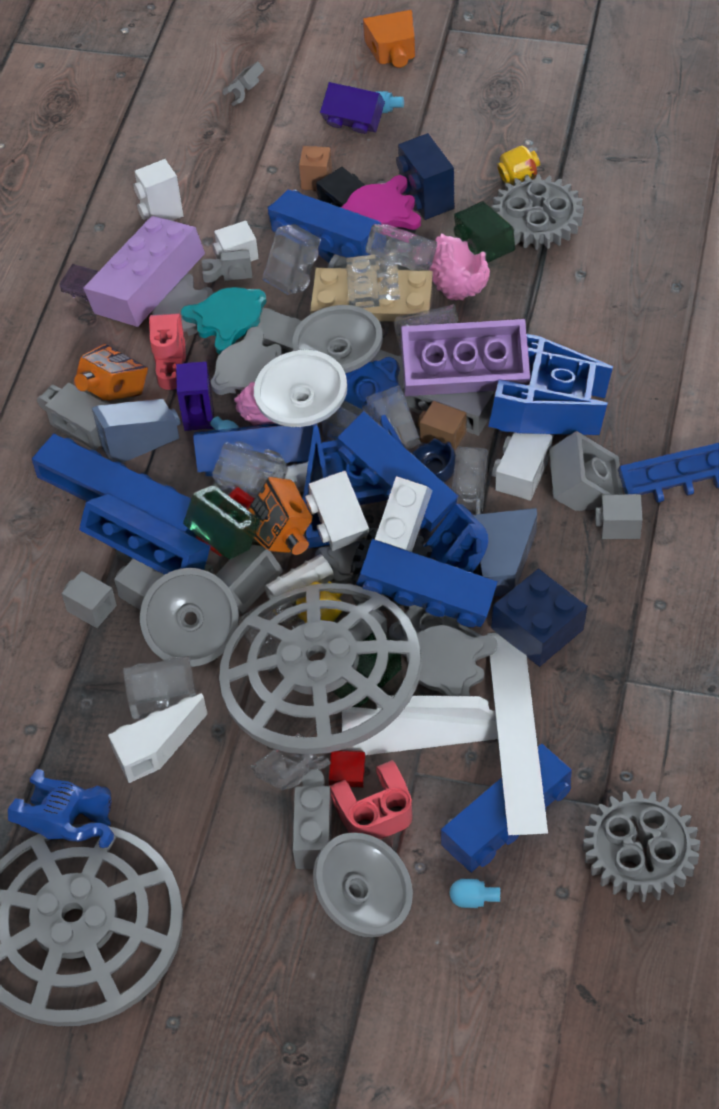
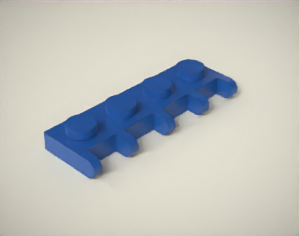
M719 443L619 466L618 472L625 495H644L653 492L658 503L664 501L662 490L683 485L685 494L688 496L694 494L692 483L713 478L715 487L719 488Z

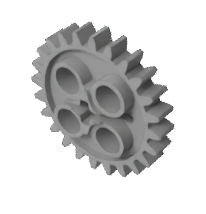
M537 174L535 180H531L526 175L524 182L515 178L514 186L506 183L505 190L499 189L498 197L493 198V225H497V233L504 232L503 239L506 240L513 237V245L522 241L524 248H527L529 244H534L535 250H538L540 244H544L549 249L550 242L560 246L561 238L569 241L571 233L577 234L578 226H582L584 214L583 199L578 198L577 190L571 191V184L562 186V179L551 182L552 178L550 175L545 180H541L540 174Z
M638 790L635 799H631L625 791L623 792L621 802L611 796L609 798V808L603 804L598 805V815L591 814L589 819L591 826H585L584 837L586 839L583 840V850L588 851L585 854V863H594L591 867V875L602 874L600 882L602 887L612 882L614 884L612 894L616 895L621 889L626 890L627 900H630L634 892L639 893L641 901L645 902L647 893L652 892L655 899L660 900L662 889L668 894L673 895L675 884L680 887L685 886L686 876L692 877L695 869L693 865L698 864L699 854L697 851H699L700 840L695 839L698 831L697 827H688L691 822V816L685 815L680 817L682 808L680 804L671 809L668 807L669 797H665L661 802L656 801V792H652L648 799H644L641 790ZM631 819H635L637 823L640 842H636L637 831ZM655 823L659 825L660 828L652 829L646 826L645 824ZM622 831L626 835L623 837H618L613 835L611 832ZM643 848H647L646 861L653 872H648L646 869ZM667 854L672 859L662 860L656 855ZM630 861L635 863L637 867L627 868L622 863Z

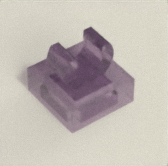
M72 264L60 282L61 292L71 294L72 297L79 296L89 301L83 288L98 271Z

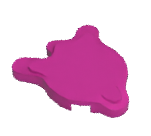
M402 175L394 176L386 183L360 187L340 207L381 221L382 231L395 227L416 230L421 226L420 215L412 211L415 206L414 197L402 195L407 188V178Z

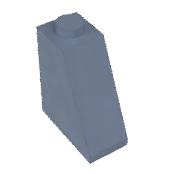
M163 399L92 407L101 447L108 459L113 462L124 463L179 439L177 428L178 425H181L179 416L174 408H168Z
M536 508L473 515L485 527L488 534V547L478 564L480 576L497 581L494 596H503L509 593L519 583L537 531Z

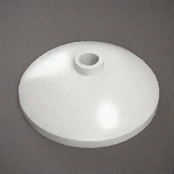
M297 350L276 357L264 366L254 384V397L261 413L272 422L288 427L310 426L327 419L340 408L347 394V379L342 366L331 356L313 350Z

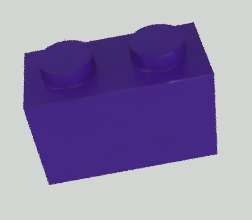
M329 82L320 114L326 123L332 127L342 128V125L352 127L351 129L358 133L367 134V131L376 133L385 101L378 92Z
M207 361L176 364L177 395L184 431L213 429L211 421L214 418V406Z

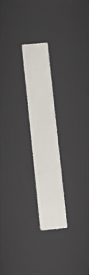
M487 633L494 636L497 640V651L490 655L508 835L548 834L527 656L499 634Z

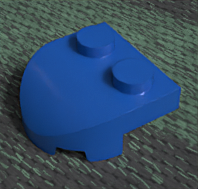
M455 504L424 547L430 545L432 549L430 558L435 557L436 561L472 573L487 550L488 534L485 527L463 504Z

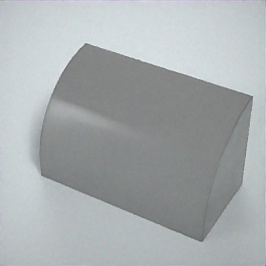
M245 544L222 567L216 576L229 587L236 599L239 613L243 614L265 591V585L276 580L284 570L271 551L263 546Z

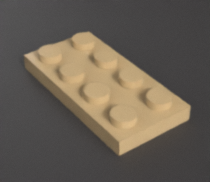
M316 268L310 312L312 314L330 306L352 305L371 312L378 321L429 323L433 271Z

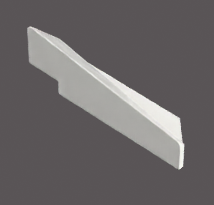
M412 696L401 714L383 731L362 743L342 751L365 752V755L495 740L498 739L496 712L490 710L488 701L479 696ZM377 705V709L351 707L342 711V732L362 724L376 715L382 708Z

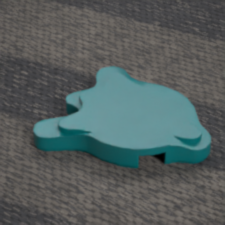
M238 287L221 289L201 303L184 306L181 309L182 319L196 324L198 335L201 338H207L212 335L216 336L215 350L218 354H221L223 350L233 345L240 337L245 336L251 327L259 325L262 309L267 302L266 294L259 289Z

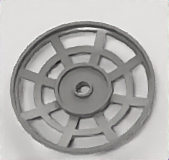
M313 584L290 590L272 598L243 620L232 634L222 656L219 675L221 693L230 716L240 729L254 740L270 748L287 753L307 755L330 753L350 748L370 739L383 731L401 714L410 702L418 685L421 673V650L411 621L395 603L385 596L351 584ZM320 591L352 594L369 600L357 607L342 601L320 600ZM306 597V603L291 607L271 620L261 618L280 605ZM382 605L390 610L401 622L408 641L387 640L381 625L370 613ZM320 609H338L349 612V614L338 623L321 620ZM307 611V623L299 625L293 630L279 625L291 616ZM363 620L372 630L376 640L355 641L349 630ZM250 627L259 630L260 632L256 635L250 647L247 663L229 669L232 653L239 640ZM268 635L281 641L276 654L258 659L260 648ZM316 653L325 654L322 660H309ZM377 653L375 666L368 678L356 671L359 654ZM388 653L409 654L406 676L397 693L391 698L377 686L386 670ZM278 667L282 681L271 693L261 682L258 672ZM247 675L253 690L264 702L253 720L237 704L230 688V682ZM346 682L357 688L346 697L328 703L327 693L338 689ZM293 689L303 694L313 695L314 706L296 705L283 700ZM366 696L382 708L376 715L358 726L340 733H331L329 715L351 708ZM275 711L294 717L315 718L317 737L287 736L265 728Z
M73 824L72 826L78 828L86 824ZM108 826L114 833V839L107 848H100L98 840L94 848L71 847L51 853L46 844V841L50 839L37 834L16 846L0 859L1 874L9 864L31 848L37 857L36 861L32 862L18 874L8 890L0 889V961L8 957L10 962L22 974L38 982L31 1004L18 999L0 985L1 1005L16 1015L36 1023L51 1026H82L100 1022L124 1012L142 1000L156 987L168 971L177 953L183 931V906L180 890L173 872L163 857L148 843L129 832ZM116 838L125 840L141 849L155 863L158 870L138 876L127 862L108 851ZM71 857H89L82 873L62 875L55 862ZM104 861L117 868L128 880L107 887L105 883L96 878V875ZM39 869H43L49 882L36 895L18 892L29 877ZM164 882L168 888L171 904L170 926L167 936L147 928L149 905L145 888ZM135 892L137 900L136 922L132 923L117 918L115 900ZM11 907L30 909V926L11 937L9 930ZM71 909L83 911L81 918L75 922L65 921L64 916ZM113 932L129 937L120 952L105 963L99 949L110 939ZM36 940L48 952L42 970L28 963L17 950ZM141 942L160 949L161 952L157 960L147 973L131 988L120 994L111 974L121 968L132 957ZM85 956L92 969L72 975L57 974L62 958L75 959ZM98 982L106 999V1002L96 1006L76 1010L46 1008L52 986L59 988L79 987Z

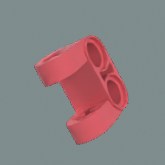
M181 314L150 315V343L156 363L157 382L162 389L173 390L177 388L176 364H183L186 361V346Z
M393 760L376 766V773L383 791L362 800H356L346 780L330 785L332 802L349 833H364L381 840L406 829L411 824L413 817L411 795ZM395 806L404 808L398 812L389 810ZM361 820L372 821L368 825L358 824V822Z

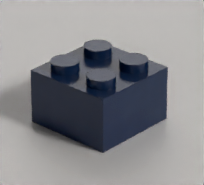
M429 133L398 144L396 164L399 169V175L407 178V188L403 194L411 195L415 199L413 210L418 211L424 220L455 209L454 167Z
M538 568L493 605L491 629L540 667L584 630L588 606Z

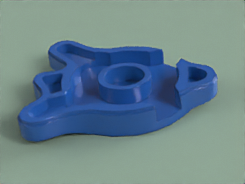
M385 357L379 361L368 362L355 371L345 373L347 394L341 405V411L337 416L339 423L349 426L365 411L379 424L381 415L387 416L392 411L399 397L398 375L400 371V365L394 358Z

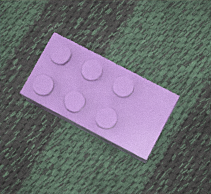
M151 216L83 288L94 314L138 327L205 254L196 227Z
M525 319L401 327L405 396L496 391L499 379L524 385L529 384L530 370Z

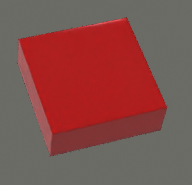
M331 752L329 786L346 780L350 787L364 788L365 752Z

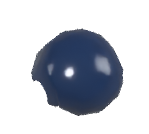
M434 438L429 443L420 445L412 453L444 483L455 473L457 458L455 450L449 441L443 443Z

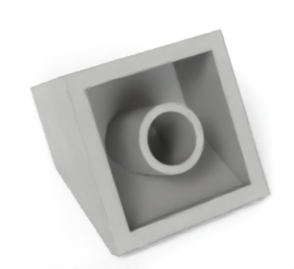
M578 431L549 448L553 485L552 493L554 499L559 503H563L575 511L595 510L596 507H601L602 495H623L622 483L618 472L620 466L619 456Z

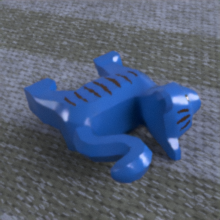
M36 769L30 778V782L35 785L30 803L35 806L24 803L22 799L15 798L8 808V821L39 833L50 840L66 839L80 842L99 836V847L107 848L114 839V833L108 827L111 826L108 815L111 810L112 800L111 791L107 787L95 786L84 789L69 781L45 778L44 771ZM79 814H83L95 822L78 828L72 826Z

